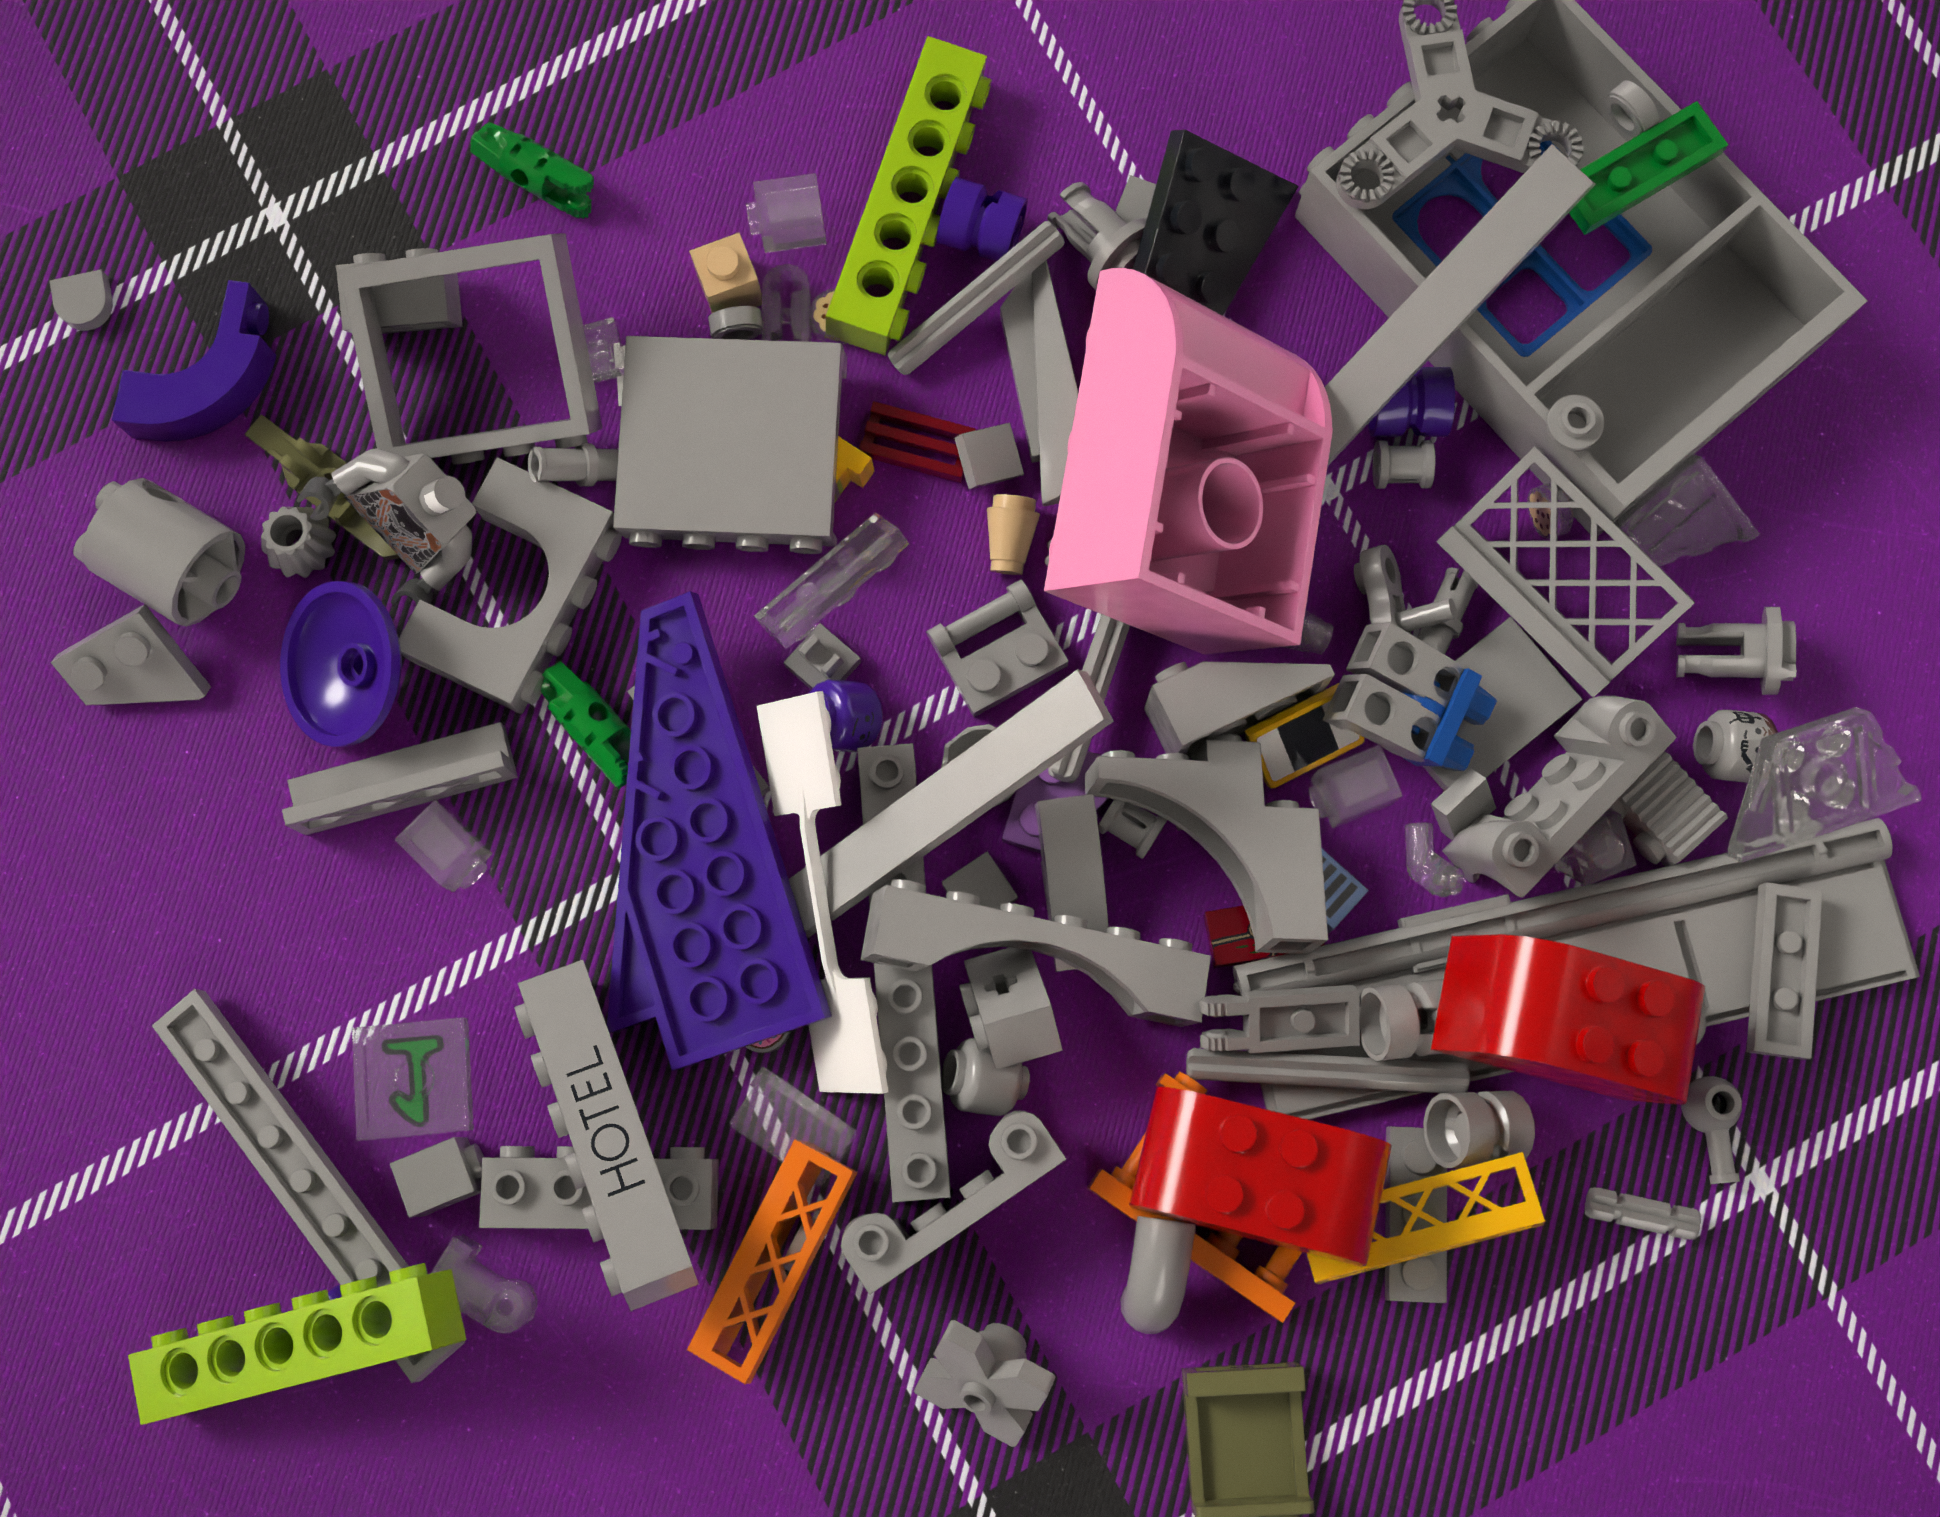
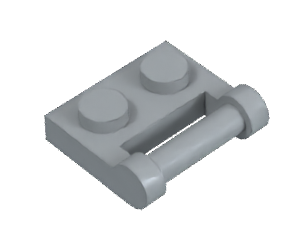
M1022 580L1006 587L1008 593L946 627L940 623L926 631L931 644L973 717L980 715L1068 666L1069 661L1038 610L1029 589ZM1018 611L1024 622L1023 626L962 659L960 658L955 645Z

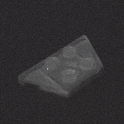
M1854 707L1761 739L1729 842L1728 857L1743 863L1921 801V793L1917 786L1907 783L1897 766L1901 763V760L1894 748L1884 742L1883 731L1870 711Z

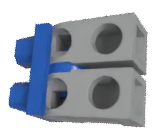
M1391 622L1366 625L1346 670L1355 675L1342 676L1323 721L1339 729H1348L1367 738L1389 752L1403 757L1404 760L1415 766H1438L1451 771L1466 770L1474 754V744L1457 736L1458 729L1463 719L1473 725H1483L1490 718L1497 702L1496 698L1479 686L1482 675L1469 668L1464 669L1450 657Z

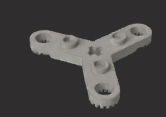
M1404 0L1399 13V25L1416 103L1344 159L1337 175L1336 187L1342 200L1351 207L1364 210L1372 209L1385 202L1451 149H1456L1525 173L1541 156V149L1539 147L1544 141L1560 143L1566 149L1567 158L1577 166L1583 156L1582 136H1578L1577 129L1575 127L1573 129L1570 128V124L1567 122L1561 124L1560 121H1553L1539 116V112L1475 90L1463 30L1460 29L1457 4L1455 5L1454 3L1455 0ZM1420 5L1435 7L1442 16L1441 22H1436L1435 25L1430 23L1429 26H1426L1427 23L1425 22L1423 25L1420 24L1421 20H1416V14H1413L1414 8ZM1441 106L1446 110H1450L1454 106L1458 108L1460 113L1457 122L1452 118L1444 122L1438 118ZM1357 169H1370L1379 177L1380 186L1376 187L1374 191L1373 189H1369V192H1366V189L1360 191V187H1354L1355 183L1351 182L1352 177L1350 174Z

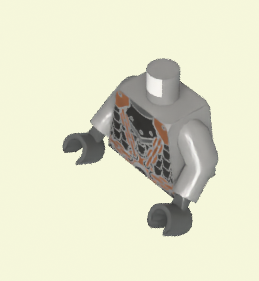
M375 448L367 450L333 471V479L331 480L318 476L311 478L298 496L297 502L299 503L309 496L318 498L322 502L310 516L312 520H322L328 516L339 494L343 493L345 494L344 498L415 574L420 572L421 579L408 580L393 595L392 605L405 595L411 597L416 602V605L419 600L431 604L433 601V589L440 591L469 561L472 553V532L466 524L477 513L476 509L465 497L464 487L461 482L455 477L446 476L427 455L421 453L403 457L396 453Z

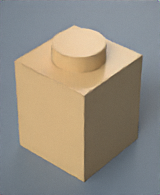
M740 233L689 251L711 313L729 307H757L764 304L758 278Z

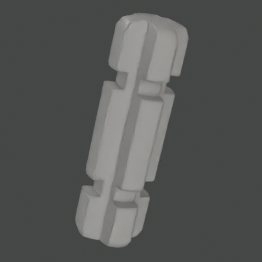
M1595 1187L1590 1188L1586 1196L1585 1215L1589 1218L1611 1222L1615 1219V1224L1662 1234L1668 1231L1669 1236L1694 1240L1699 1234L1701 1214L1697 1209L1673 1205L1671 1208L1670 1203L1622 1193L1617 1196L1616 1191Z

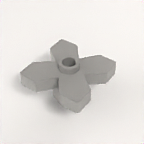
M951 1320L934 1352L936 1358H930L914 1392L942 1409L966 1408L975 1413L985 1433L1011 1447H1015L1033 1415L1031 1411H1039L1056 1377L1048 1370L1027 1360L1025 1353L1026 1341L1015 1329L1004 1324L992 1323L987 1325L984 1331L976 1332L958 1321Z

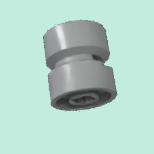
M1443 979L1412 982L1407 984L1406 987L1400 984H1390L1363 989L1360 994V1040L1364 1050L1371 1059L1375 1061L1411 1057L1413 1053L1419 1056L1444 1054L1431 1050Z
M1514 1091L1478 1092V1094L1475 1092L1440 1093L1431 1099L1426 1108L1423 1121L1424 1139L1427 1149L1434 1161L1443 1168H1465L1523 1152L1526 1160L1532 1150L1535 1138L1534 1119L1530 1107L1524 1098Z

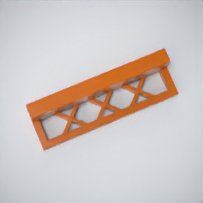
M794 1139L687 1348L689 1352L744 1384L752 1382L858 1173L829 1156L830 1152L811 1142ZM822 1168L838 1176L827 1199L808 1205L807 1197ZM821 1210L815 1223H813L811 1213ZM797 1217H801L806 1240L800 1252L781 1257L780 1250ZM794 1262L787 1276L784 1265ZM773 1269L779 1293L773 1305L755 1311L753 1303L770 1270ZM767 1315L760 1329L757 1318ZM746 1322L752 1346L743 1364H740L728 1357L727 1354L740 1328Z

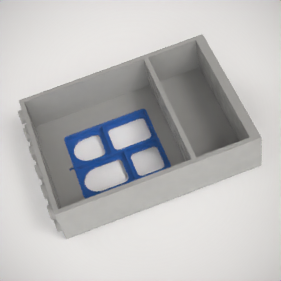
M1510 0L1505 7V13L1495 21L1490 17L1485 18L1466 38V49L1475 90L1539 112V116L1553 121H1560L1561 124L1567 122L1572 129L1575 127L1578 131V136H1582V145H1584L1583 156L1577 165L1579 169L1634 138L1625 134L1613 122L1605 104L1606 95L1623 81L1628 80L1637 84L1648 94L1657 108L1659 123L1681 110L1575 0ZM1411 81L1402 85L1387 102L1388 108L1374 118L1371 114H1367L1360 119L1347 134L1348 140L1336 150L1331 146L1326 147L1313 158L1307 167L1309 172L1307 181L1299 191L1301 199L1295 214V218L1388 318L1442 262L1419 234L1417 219L1422 207L1428 201L1438 196L1451 195L1464 199L1484 217L1498 202L1482 181L1481 165L1483 159L1456 149H1451L1375 208L1357 209L1342 200L1336 187V179L1342 162L1350 153L1355 152L1368 142L1370 137L1416 103ZM1441 106L1438 118L1443 122L1449 118L1457 122L1460 110L1455 106L1450 110H1446ZM1544 141L1540 144V155L1553 144L1567 157L1566 149L1556 141ZM1724 153L1603 224L1628 250L1630 259L1592 291L1582 289L1539 244L1492 293L1494 294L1520 271L1531 269L1559 296L1567 307L1566 314L1529 344L1518 342L1487 309L1485 300L1428 360L1434 367H1451L1455 390L1520 459L1536 446L1613 522L1618 520L1822 346L1868 301ZM1361 168L1350 174L1352 177L1351 182L1355 183L1354 187H1360V191L1366 189V192H1369V189L1374 191L1376 187L1380 186L1379 177L1370 169ZM1564 396H1585L1593 400L1603 413V432L1596 443L1585 450L1568 451L1553 443L1547 433V413L1553 404ZM1576 414L1568 415V421L1571 426L1578 429L1585 428V422L1580 416ZM1534 463L1529 469L1551 492V478ZM1558 486V500L1560 502L1574 501ZM1566 508L1591 535V517L1582 508ZM1598 525L1599 536L1604 530Z

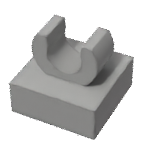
M821 623L784 661L785 667L810 689L817 683L828 679L846 680L861 663L860 657Z

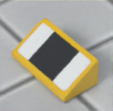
M1339 683L1245 730L1247 742L1261 743L1263 781L1269 788H1276L1365 742L1364 737L1348 729H1339L1323 721Z

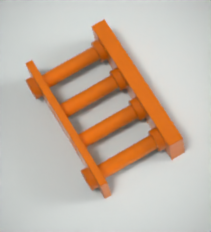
M1180 1071L1175 1078L1166 1073L1161 1075L1155 1084L1158 1087L1177 1088L1206 1094L1208 1091L1197 1081ZM1146 1132L1122 1169L1116 1166L1111 1175L1103 1169H1099L1087 1186L1090 1191L1135 1222H1137L1138 1216L1184 1222L1133 1209L1129 1205ZM1218 1231L1217 1235L1211 1232L1205 1241L1195 1234L1191 1261L1282 1323L1285 1321L1295 1302L1283 1295L1288 1286L1284 1280L1302 1252L1278 1246L1265 1268L1259 1265L1253 1274L1235 1261L1240 1253L1236 1247L1243 1238L1242 1236Z

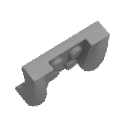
M1597 696L1590 698L1554 735L1566 753L1553 758L1546 764L1542 770L1540 780L1528 792L1518 795L1506 806L1503 818L1481 813L1467 828L1459 832L1442 852L1468 882L1475 883L1479 876L1483 874L1496 880L1515 895L1523 898L1677 738L1651 705L1642 700L1619 696Z
M1013 1111L1006 1114L997 1123L989 1139L991 1155L1003 1173L994 1179L990 1172L986 1170L959 1189L965 1198L963 1201L948 1211L945 1210L941 1202L911 1222L916 1231L912 1236L908 1235L898 1218L892 1220L887 1215L880 1213L859 1216L846 1226L842 1235L841 1249L869 1295L1066 1160L1039 1118L1026 1111Z

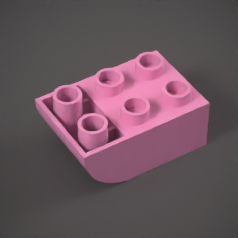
M1111 268L1100 271L1091 324L1086 336V353L1073 427L1068 440V456L1054 536L1049 548V564L1044 592L1202 654L1300 645L1333 433L1330 402L1322 380L1316 371L1296 354L1141 272L1126 268Z

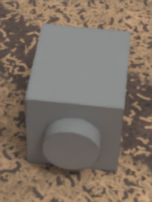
M453 1137L390 1163L409 1218L426 1216L481 1193L482 1157L484 1155L476 1143L470 1145L466 1137Z

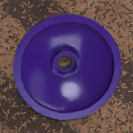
M330 581L309 591L298 603L288 621L280 656L283 694L288 709L299 728L317 743L331 747H347L365 741L379 729L395 702L402 670L400 641L390 614L381 600L372 591L354 582Z

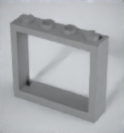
M565 233L548 234L338 268L377 449L396 453L403 457L421 453L431 459L451 455L452 463L455 465L484 460L483 450L503 447L504 457L528 454L531 449H534L533 447H536L535 442L555 439L556 448L581 446L583 443H588L587 434L603 429ZM540 260L570 419L406 444L372 287Z

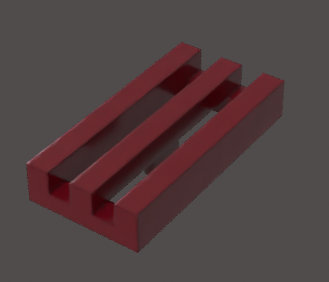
M873 401L870 410L871 415L866 423L865 435L863 440H861L859 450L876 461L958 483L962 482L964 471L956 444L882 425L881 421L955 440V437L963 433L975 431L976 428ZM876 437L957 459L955 465L874 443Z

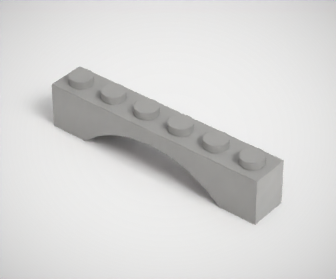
M892 880L891 886L885 885L872 893L861 954L862 961L916 972L947 956L969 949L1008 947L1032 950L1060 959L1087 974L1111 994L1130 1017L1178 1027L1202 1022L1203 1013H1200V1000L1202 997H1205L1211 956L1192 952L1193 944L1190 942L1171 938L1159 939V944L1141 941L1140 932L1123 927H1108L1106 933L1087 929V920L1074 916L1056 915L1054 916V921L1033 917V908L1019 904L1004 903L1001 904L1000 910L980 905V897L964 892H947L946 898L925 893V885L909 880Z

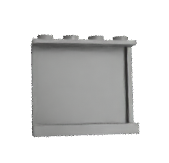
M626 336L613 528L621 532L624 538H629L630 545L645 548L661 547L662 540H683V547L697 550L715 549V542H735L736 549L749 552L768 551L769 544L790 545L789 550L791 552L801 554L822 553V546H837V538L833 533L838 434L842 378L846 379L847 355L842 344L830 342Z

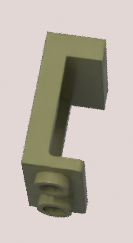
M1297 1362L1182 1368L1191 1511L1194 1516L1300 1517V1514L1314 1513V1501L1309 1496L1301 1400V1391H1305L1304 1367Z

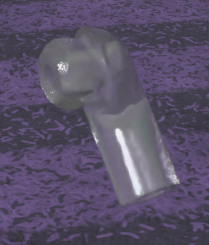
M1406 824V866L1409 876L1432 895L1447 897L1459 894L1464 889L1466 883L1465 873L1460 867L1453 866L1434 852L1433 824Z

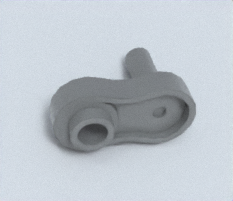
M1380 545L1361 552L1360 563L1354 565V576L1360 592L1363 595L1367 594L1371 624L1391 622L1411 634L1413 630L1457 619V610L1452 598L1406 610L1398 564L1390 548L1387 545Z

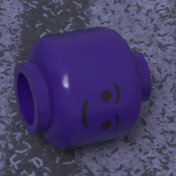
M828 679L817 683L809 693L823 691L825 706L831 718L830 737L833 751L858 752L857 748L869 747L877 739L883 720L882 705L876 691L868 684Z

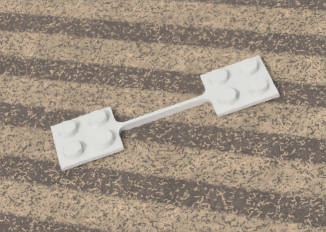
M823 691L758 705L757 711L774 815L796 813L800 816V831L821 960L826 976L821 980L832 1017L809 1025L819 1091L884 1094L888 1092L886 1080L887 1060L881 1049L876 1019L878 1012L877 1000L872 992L870 977L847 978L839 969L815 827V817L820 809L842 805L839 792L841 779L834 761L830 737L831 718L825 706Z

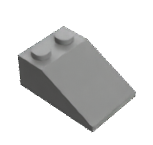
M1181 662L1161 671L1155 676L1158 683L1152 685L1144 710L1165 753H1183L1188 755L1190 759L1206 740H1213L1222 734L1240 736L1245 733L1246 729L1325 690L1335 676V673L1330 664L1201 662L1188 668L1186 662Z

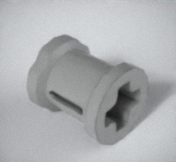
M1386 440L1376 441L1373 452V481L1375 488L1385 489L1388 483H1419L1421 488L1432 487L1435 473V448L1431 440H1422L1419 446H1389Z
M1114 799L1100 821L1098 830L1102 834L1109 831L1136 848V855L1143 859L1161 832L1167 819L1159 815L1156 817L1142 807Z

